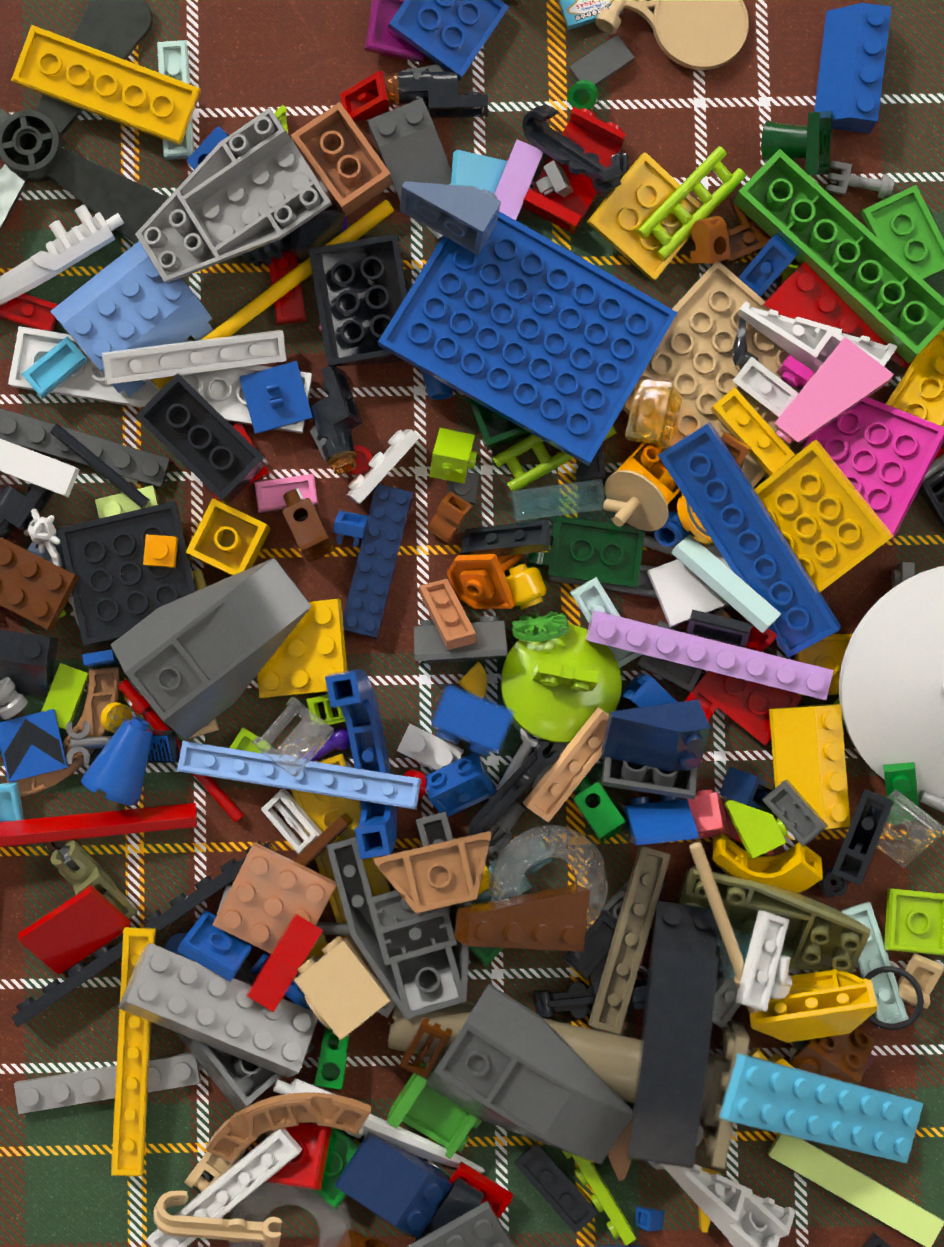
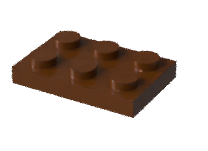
M1 537L0 605L53 631L79 576Z

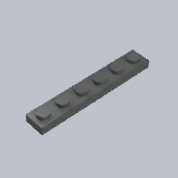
M0 408V439L27 449L91 467L50 433L55 424ZM62 427L122 477L163 489L171 459Z

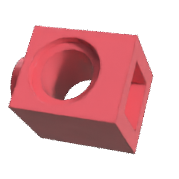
M702 790L696 792L695 799H687L698 830V839L715 837L721 833L724 835L729 834L724 801L717 792Z

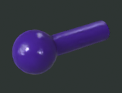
M344 727L335 728L331 731L327 741L300 756L299 759L315 762L333 750H347L350 747L348 730Z

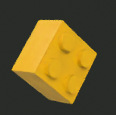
M212 498L186 553L233 576L253 566L271 528L266 523Z

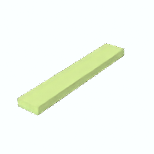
M778 1133L767 1153L771 1158L925 1247H932L944 1225V1221L941 1218L802 1138Z

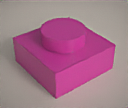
M789 355L776 373L789 386L797 387L801 390L809 381L814 371Z

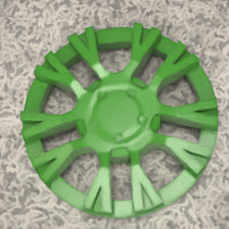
M550 611L546 616H539V612H532L531 617L525 614L519 617V621H513L512 623L513 636L523 641L552 640L565 635L569 631V622L566 619V615Z

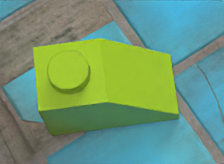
M733 800L724 803L751 860L787 843L784 838L788 836L787 830L782 821L779 819L775 820L773 814Z

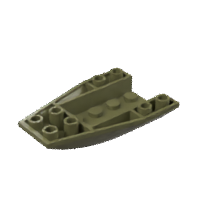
M688 867L676 903L711 908L697 868ZM712 872L744 963L746 962L758 911H766L789 920L781 955L790 957L789 969L815 971L837 969L853 973L870 936V929L830 906L798 893L757 881ZM718 928L716 956L719 957L718 964L729 966L731 961Z

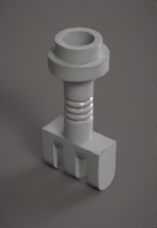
M831 161L830 168L841 170V174H828V180L839 183L838 186L826 185L825 190L827 192L845 195L847 186L878 191V198L891 197L894 179L889 178V175L883 174L881 180L868 179V177L850 174L852 164Z

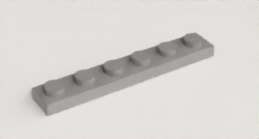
M191 1052L149 1059L148 1092L196 1085L202 1082L199 1062ZM117 1065L17 1081L14 1083L18 1114L115 1098Z

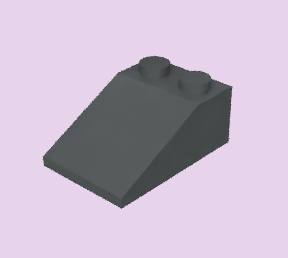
M423 98L367 120L369 133L381 161L391 173L392 186L399 202H401V189L405 181L447 185L451 183L452 171Z

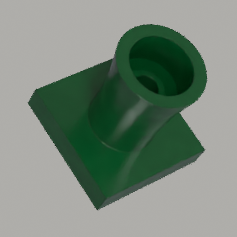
M833 111L808 112L807 126L766 121L761 139L763 162L766 163L781 149L792 160L806 159L805 172L808 175L830 172Z

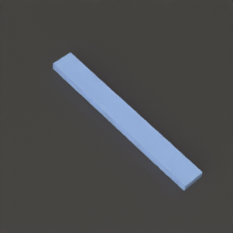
M186 741L182 742L177 771L415 810L417 809L421 785L420 778Z

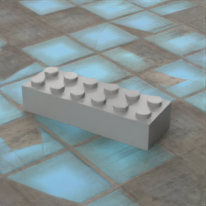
M151 943L141 951L118 1007L123 1011L286 1078H290L300 1072L318 1020L313 1011L281 999L275 1011L272 1012L246 996L251 985L234 978L230 982L197 962Z

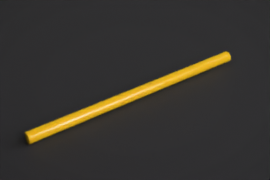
M385 199L325 246L358 240L394 212L393 207ZM310 257L201 340L229 337L312 275ZM174 376L151 380L161 390Z

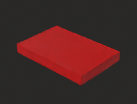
M89 886L18 933V941L60 975L121 935L125 927L131 928V921L93 886Z

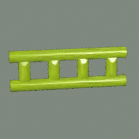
M718 146L637 230L638 234L644 239L652 233L663 245L657 252L662 260L665 261L687 239L692 232V226L695 221L707 218L746 177V174L738 168L731 174L723 165L721 160L727 153L722 147ZM711 170L723 182L713 195L701 183ZM691 191L703 203L692 216L680 203ZM671 212L683 224L672 237L660 225Z
M613 426L604 440L616 434ZM532 434L492 458L498 468L507 464L515 478L507 484L512 493H515L570 461L573 457L563 451L550 457L542 443L544 440ZM532 448L541 464L525 472L517 457Z

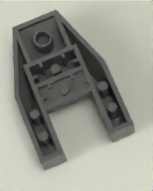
M446 812L416 820L423 847L453 840ZM356 837L326 845L350 935L404 1017L408 1019L466 1002L469 946L455 940L454 937L457 909L471 905V901L415 914L397 890L373 897L364 861L360 859Z

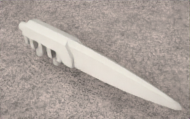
M81 205L74 210L82 222L79 226H74L71 228L72 230L66 232L60 220L50 224L49 227L57 239L46 243L48 252L40 251L0 276V305L39 286L114 241L115 237L112 231L124 224L120 215L117 213L105 221L100 212L92 217L87 207Z
M297 1078L291 1084L277 1080L273 1089L274 1092L282 1095L303 1092L333 1094ZM369 1114L357 1135L347 1132L360 1139L362 1135L366 1136L369 1131L415 1156L455 1168L462 1161L479 1173L485 1172L483 1167L456 1153L449 1159L445 1156V1147L400 1126L395 1128L388 1124L387 1120L373 1114Z

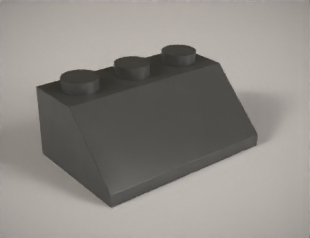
M498 616L480 617V622L471 623L476 633L477 643L447 650L433 621H420V626H414L416 664L506 659L505 622L498 621Z
M603 756L600 781L603 786L695 799L697 768L667 771Z

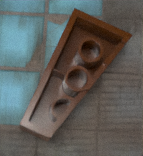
M571 884L564 888L542 890L540 893L525 896L518 895L510 899L493 900L459 907L457 909L454 939L466 946L583 952L590 889L577 884Z

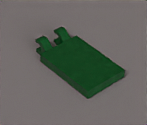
M556 516L555 524H552L551 538L553 540L551 554L542 552L529 553L528 565L549 567L547 576L585 582L597 577L601 584L637 589L645 531L632 526L622 525L619 527L612 523Z

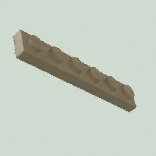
M639 846L588 1023L592 1027L619 1035L621 1033L670 854L644 846Z

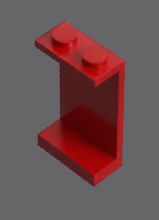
M573 107L570 120L562 135L584 148V153L597 154L599 156V163L608 167L611 165L612 155L619 153L626 133L622 132V129L612 122L604 123L597 119L596 115L587 109L582 108L579 110ZM549 157L545 165L552 162L553 160L557 163L559 162L553 159L552 157ZM562 165L574 192L565 197L557 194L555 191L545 196L544 193L540 192L535 183L532 190L529 189L523 199V208L575 235L597 191L592 185L591 178L584 174H573L568 170V165ZM544 168L537 181L548 176Z

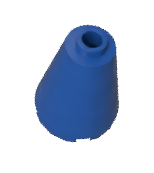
M133 717L132 720H124L84 773L81 780L82 784L94 793H96L97 789L106 793L105 798L130 806H133L135 803L137 804L141 797L153 731L148 728L150 723L138 717Z

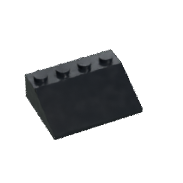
M397 234L308 249L328 367L404 361L378 346L379 339L408 294Z

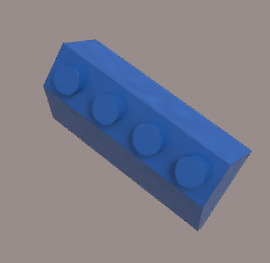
M858 3L826 12L814 112L833 111L832 129L871 133L878 122L891 6Z

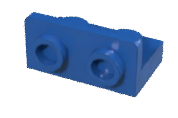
M477 752L425 776L429 800L439 813L446 812L447 817L479 803L497 792L496 785L484 770Z

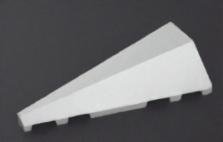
M745 302L738 312V316L746 320V322L802 364L813 370L814 373L817 372L844 337L848 338L884 367L897 348L896 345L891 343L883 345L870 341V337L862 335L859 338L842 333V329L796 317L792 319L778 315L779 311L776 310L764 311L750 307L748 302Z
M663 1164L667 1172L735 1247H778L780 1238L789 1235L796 1212L793 1208H783L776 1205L775 1200L769 1197L761 1198L752 1194L751 1189L719 1174H708L702 1171V1167L694 1164L693 1168Z

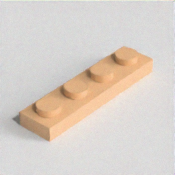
M599 707L594 711L523 801V804L548 823L602 756L601 751L609 714Z

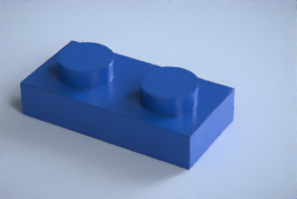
M776 234L738 278L761 297L796 258L798 253Z

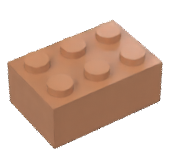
M340 102L291 134L292 141L337 209L345 213V216L392 185L391 173Z

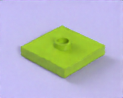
M887 889L884 950L944 955V894Z

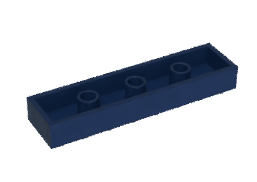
M377 484L375 487L343 616L344 631L378 639L413 492Z

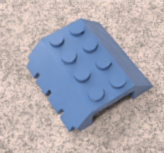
M140 241L50 311L103 375L104 368L101 353L189 342L187 338L190 336L195 341H198L213 331V328L208 323L212 317L192 290L181 278L166 284ZM143 380L111 385L118 393L124 390L130 397L146 383Z

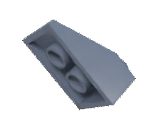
M406 181L402 185L400 212L477 255L480 254L496 227L501 201L488 190L481 191L474 186Z

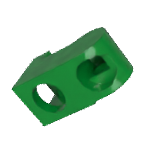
M325 1028L314 1086L342 1090L350 1033L340 1040L332 1029Z

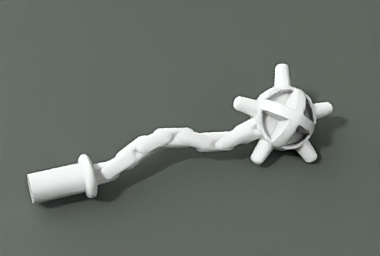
M32 509L33 520L30 522L28 529L24 530V535L30 536L32 541L38 544L40 553H45L46 548L53 563L62 567L60 555L54 544H60L53 525L55 517L53 515H50L48 518L40 517L37 509ZM71 593L68 601L72 605L74 611H72L70 615L75 617L76 622L78 624L74 601Z

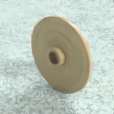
M619 470L608 477L605 483L607 499L604 501L603 508L605 511L616 513L612 519L615 525L621 527L626 522L632 527L643 531H656L664 526L668 520L669 510L663 494L656 485L643 475L629 470Z

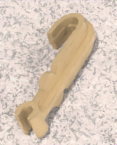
M169 1191L163 1194L154 1208V1223L160 1231L167 1235L229 1240L231 1242H260L263 1247H279L282 1220L277 1217H269L264 1222H254L243 1219L228 1220L168 1214L166 1209L169 1207L186 1206L188 1201L187 1191Z

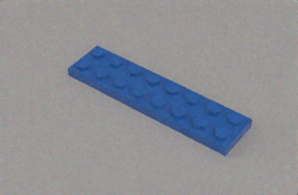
M711 421L658 454L730 569L781 613L769 629L778 635L775 639L787 658L840 630L841 625Z

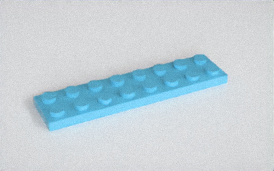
M738 1053L720 1117L730 1122L907 1163L923 1103Z

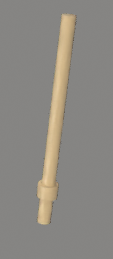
M700 842L693 843L689 848L736 975L734 981L738 990L745 963L702 844ZM747 1006L748 1011L750 1013H756L759 1011L757 1009Z

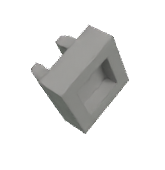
M553 160L543 166L548 176L536 182L541 193L547 196L555 191L557 194L565 197L574 192L562 165Z

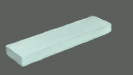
M187 41L157 42L159 73L190 84ZM192 118L181 146L163 140L165 160L189 158L194 152Z
M692 535L687 536L675 546L671 553L760 632L766 631L781 615L780 612L700 542L692 538Z
M867 901L840 910V912L870 929V936L857 962L861 978L863 979L867 973L875 968L891 966L887 951L884 950V942L871 902ZM881 973L873 977L871 981L878 1009L873 1013L874 1017L889 1024H896L909 1019L903 1000L899 996V988L894 973Z

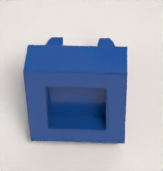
M339 510L333 528V533L338 534L337 543L342 544L344 535L353 537V547H357L360 539L364 536L368 516Z

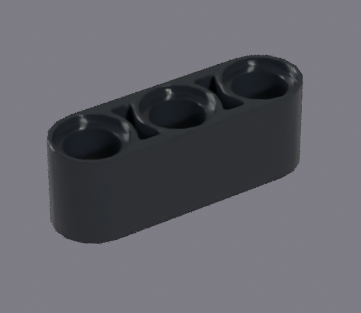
M457 1177L420 1238H416L414 1242L478 1207L483 1200L484 1193Z

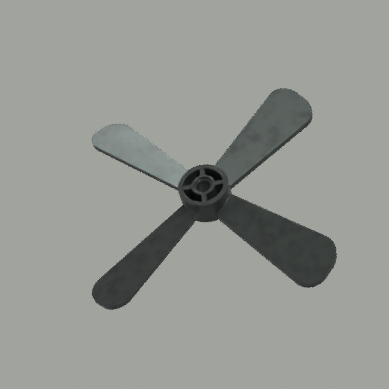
M91 0L71 40L126 60L150 32L153 22L151 10L145 0ZM46 95L42 96L35 111L23 110L9 115L0 108V157L5 162L0 169V233L27 182L35 183L52 179L94 213L100 212L105 221L118 213L124 224L116 228V230L134 244L139 241L135 235L137 231L168 197L66 149L62 135L81 114L83 109ZM37 141L35 148L25 150V147L30 142Z

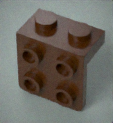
M859 1027L849 1034L809 1039L792 1056L789 1064L799 1070L858 1085L861 1082L875 1042L870 1035Z

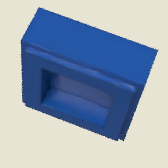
M113 649L82 655L84 665L91 668L119 662Z

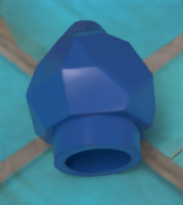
M669 511L668 520L664 526L654 532L656 541L665 547L676 546L689 535V531L687 532L681 524L678 512Z

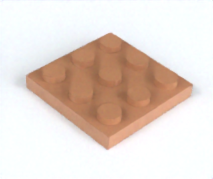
M254 842L212 925L262 950L272 953L295 913L312 924H317L337 883Z

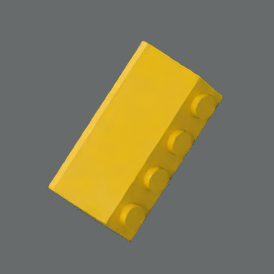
M816 704L769 709L775 788L788 779L828 825L825 829L849 827L851 824L841 705Z

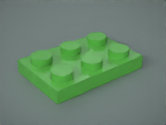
M917 185L880 201L861 212L869 231L923 280L944 271V239Z

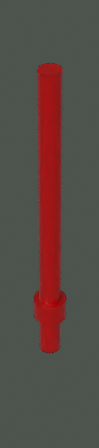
M127 679L118 685V688L132 703L131 708L138 716L142 715L154 730L171 731L151 708V705L144 696H141ZM176 737L180 755L182 742ZM193 774L234 823L244 816L212 777Z

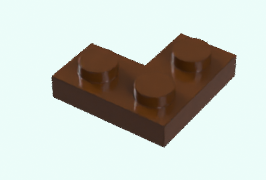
M736 196L731 197L729 202L740 226L728 230L731 258L724 260L726 266L761 251L771 239L761 227L734 204Z

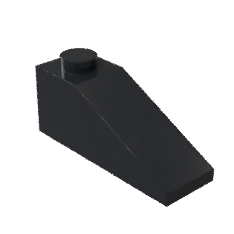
M864 789L832 874L861 886L877 851L894 804L893 800Z

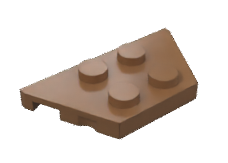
M491 831L374 858V863L415 914L476 900L492 836Z

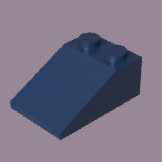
M699 700L613 711L609 714L601 752L605 757L662 770H691L700 767L711 727Z
M369 1131L335 1183L338 1189L395 1227L417 1238L421 1237L453 1186L441 1169Z

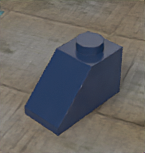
M730 767L722 782L719 795L773 814L774 818L778 820L777 816L763 801L775 789V785L758 776Z

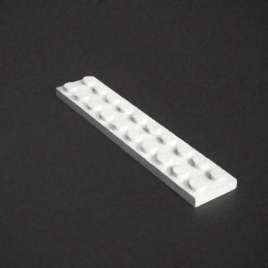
M20 326L18 328L8 385L11 387L34 390L21 374L68 336L89 361L50 393L143 408L160 391L152 380L147 379L143 380L146 384L130 397L124 390L118 393L111 384H106L103 373L71 335ZM252 365L180 376L228 422L252 425L239 377L272 367ZM300 372L309 402L313 375L312 373ZM305 421L280 427L277 430L303 434Z

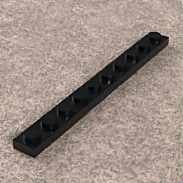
M261 841L256 842L276 852L271 842H267L264 845L261 843ZM250 846L249 848H247V849L245 850V852H246L247 855H248V853H249V851H250V849H251L252 846ZM246 857L239 862L233 858L220 867L222 873L214 879L210 875L203 878L194 885L197 890L187 897L185 892L169 902L171 905L169 910L162 914L158 909L146 917L144 921L147 925L142 928H154L156 933H158L227 884L234 881ZM123 934L118 937L121 942L113 948L107 944L93 954L95 960L88 965H85L82 961L67 971L70 977L60 983L56 979L42 988L43 996L37 1000H34L31 996L16 1007L19 1012L11 1017L16 1026L23 1025L120 959L123 949Z

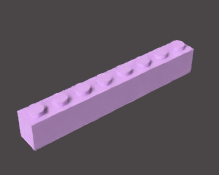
M592 610L585 638L588 641L823 700L827 699L834 671Z

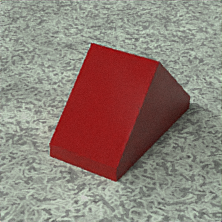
M377 71L340 94L342 106L354 122L372 119L390 111L382 71Z

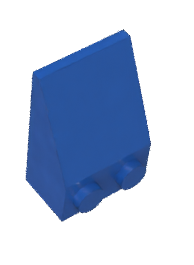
M660 795L661 801L649 802L648 797L631 798V804L624 805L628 841L634 845L699 838L687 799Z

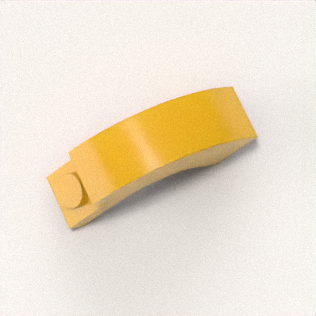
M721 833L713 839V861L718 867L726 870V875L769 884L795 893L804 891L823 879L822 858L807 846L803 847L800 843L779 855L758 856L751 860L745 850Z

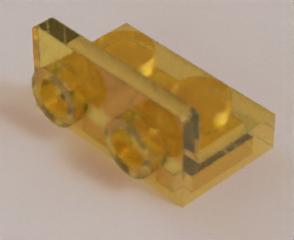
M638 380L625 433L628 441L655 443L661 449L668 448L669 442L675 436V414L680 411L682 403L681 394L673 383Z

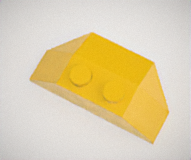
M832 969L791 976L792 986L786 997L778 1000L770 997L766 1012L759 1010L756 1013L749 1012L752 1029L789 1043L849 1034L878 1009L871 980L861 979L851 973Z

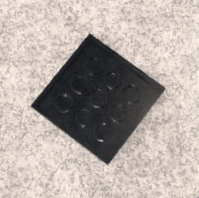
M176 501L57 528L66 570L79 576L72 591V597L83 646L118 639L159 607L197 591L190 557L186 553L187 544ZM146 534L178 538L176 568L143 565Z

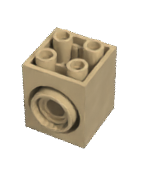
M339 935L322 949L325 954L319 959L314 955L297 969L300 975L294 981L305 994V1000L315 1016L325 1027L332 1029L341 1040L387 1004L392 997L351 936L343 940Z

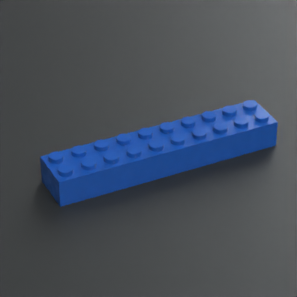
M448 685L432 726L437 729L436 735L457 745L460 740L470 743L469 750L488 756L490 752H498L514 712Z

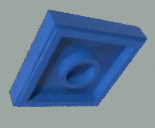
M205 910L182 940L177 951L231 982L255 946L213 926L212 924L216 916Z

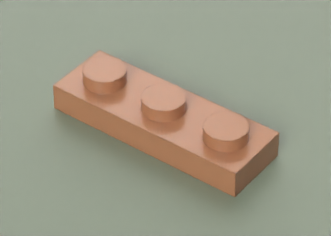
M448 579L420 585V596L446 649L451 650L477 643L476 633Z

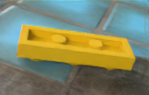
M735 387L711 407L710 410L735 438L751 447L749 453L769 476L795 456L792 450Z

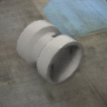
M9 677L0 680V716L6 720L19 713L28 703L23 694L17 693L15 684Z

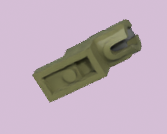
M74 840L66 841L63 847L53 852L50 859L51 863L73 886L75 895L89 886H93L128 919L138 912L136 906L116 887L114 880Z

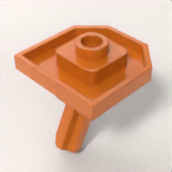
M496 554L458 555L446 574L457 598L473 609H512L515 603L504 572L522 559L523 554L496 556Z

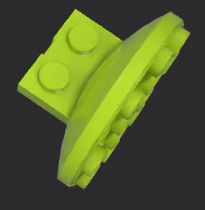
M569 624V631L565 635L552 640L537 642L518 640L506 657L501 672V693L507 710L514 712L512 719L524 731L535 738L551 743H570L598 707L607 714H610L618 706L622 688L618 662L608 646L585 640L587 629Z

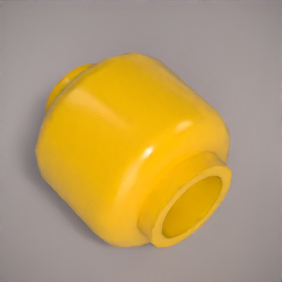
M524 563L509 569L510 576L506 577V580L513 595L514 606H520L522 610L543 602L542 597L546 594L547 589L538 568L531 567L527 569Z

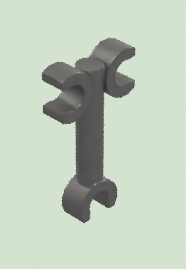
M84 721V729L79 734L73 732L72 722H68L66 732L70 736L71 749L66 756L68 765H72V756L77 752L84 756V764H88L90 755L86 749H103L112 736L85 737L90 730L88 721Z

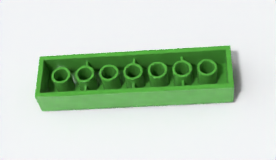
M781 149L738 191L734 204L771 238L778 234L798 253L795 260L800 264L806 262L887 344L896 345L895 351L908 363L944 327V298Z

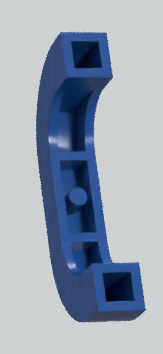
M361 669L327 675L325 680L331 707L340 706L343 712L355 768L392 774L380 711L368 676ZM361 801V818L355 828L360 859L391 855L397 838L396 806Z

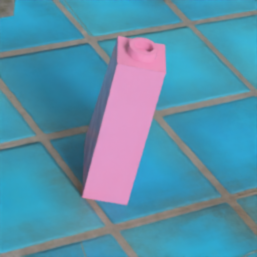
M844 337L774 423V427L778 429L776 434L788 445L792 441L799 445L882 388L892 379L894 374L848 338Z

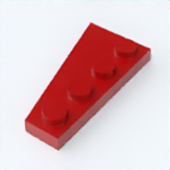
M806 262L801 263L761 305V307L768 311L770 309L779 311L778 315L792 319L796 317L842 329V333L859 338L863 335L870 337V341L887 345Z

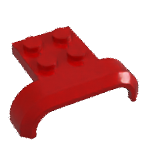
M752 625L746 649L763 652L778 635L769 628L762 633ZM707 671L685 701L699 700L708 723L712 714L718 709L764 746L771 739L769 709L796 707L802 700V697L795 692Z

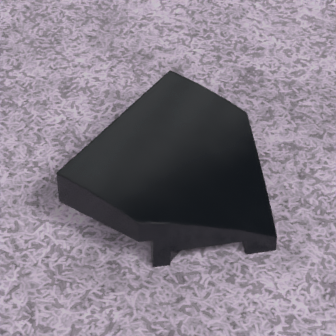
M336 208L317 214L292 231L291 240L287 241L284 246L292 251L301 264L310 257L308 249L325 246L341 233L345 213Z

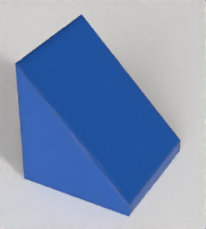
M636 1207L634 1226L646 1231L662 1230L665 1211Z

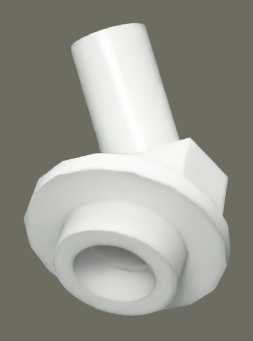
M780 955L770 995L773 999L778 1000L786 997L792 986L791 976H788L790 957Z

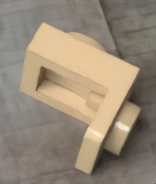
M914 953L905 971L909 972L920 984L924 998L923 1008L927 1009L930 1005V993L943 973V965ZM901 976L898 980L899 996L908 1004L917 1006V995L910 981Z

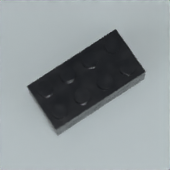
M178 373L135 415L153 435L226 505L268 464L265 457Z

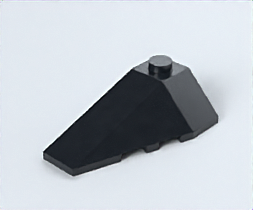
M0 630V680L9 677L15 684L17 693L47 698L52 685L59 639L50 636Z

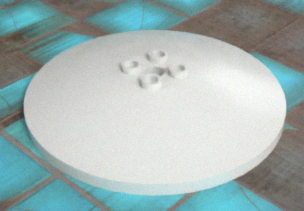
M944 566L924 571L905 580L877 601L861 620L849 641L839 678V702L844 726L851 742L861 757L883 779V765L914 762L918 796L922 790H925L944 799Z

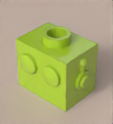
M440 428L432 455L429 477L465 484L468 468L474 469L477 452L472 451L475 435Z

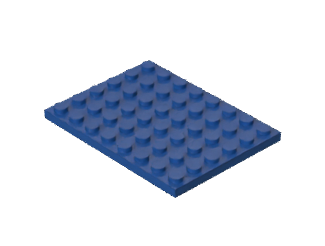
M499 211L496 227L479 255L445 236L441 238L379 339L378 346L589 466L678 312Z

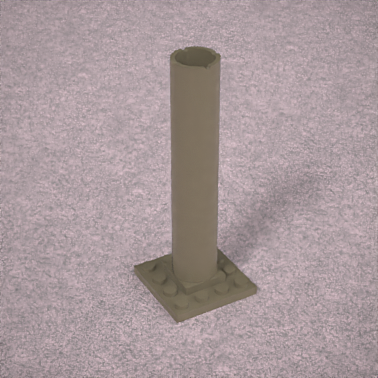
M463 1002L408 1019L404 1017L395 1004L392 1017L394 1024L390 1026L388 1048L405 1052L425 1017L429 1019L428 1024L432 1026L436 1022L441 1025V1030L445 1031L446 1028L452 1030L451 1037L439 1057V1060H441L476 1004ZM544 1019L623 1101L634 1103L641 1040ZM731 1020L729 1028L724 1027L720 1045H722L723 1054L714 1052L713 1056L708 1055L700 1118L704 1121L703 1137L705 1149H707L706 1155L710 1156L712 1166L724 1169L734 1122L721 1118L720 1114L737 1055L739 1053L747 1056L750 1040L743 1023ZM424 1032L413 1054L418 1055L429 1035L428 1033ZM435 1037L425 1057H431L440 1041L439 1038Z

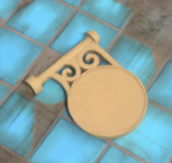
M614 0L609 10L602 9L595 20L596 25L602 31L608 34H615L621 24L619 14L622 9L626 8L640 14L652 27L656 41L662 51L677 64L693 70L715 69L732 60L743 46L749 26L748 13L743 0Z

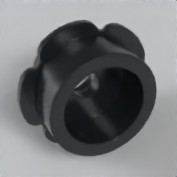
M834 867L827 868L825 873H822L823 879L818 882L819 886L822 887V892L828 897L843 895L847 891L849 882L832 874ZM835 879L836 884L832 885L831 880Z

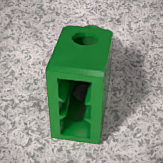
M585 776L574 790L577 796L573 798V801L600 844L624 830L626 822L600 783L597 782L592 785L587 776ZM592 799H597L599 806L590 808L588 802Z

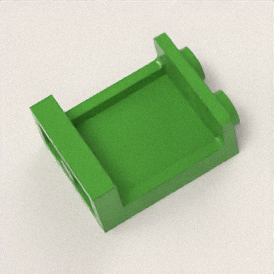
M422 1061L419 1067L425 1068L426 1063ZM433 1068V1070L431 1071V1073H430L428 1079L430 1078V1076H431V1074L433 1073V1071L435 1070V1068ZM413 1073L391 1106L387 1123L395 1128H398L401 1122L408 1124L446 1148L445 1156L451 1159L456 1150L461 1152L469 1140V1135L467 1134L472 1127L477 1129L482 1120L427 1086V1078Z

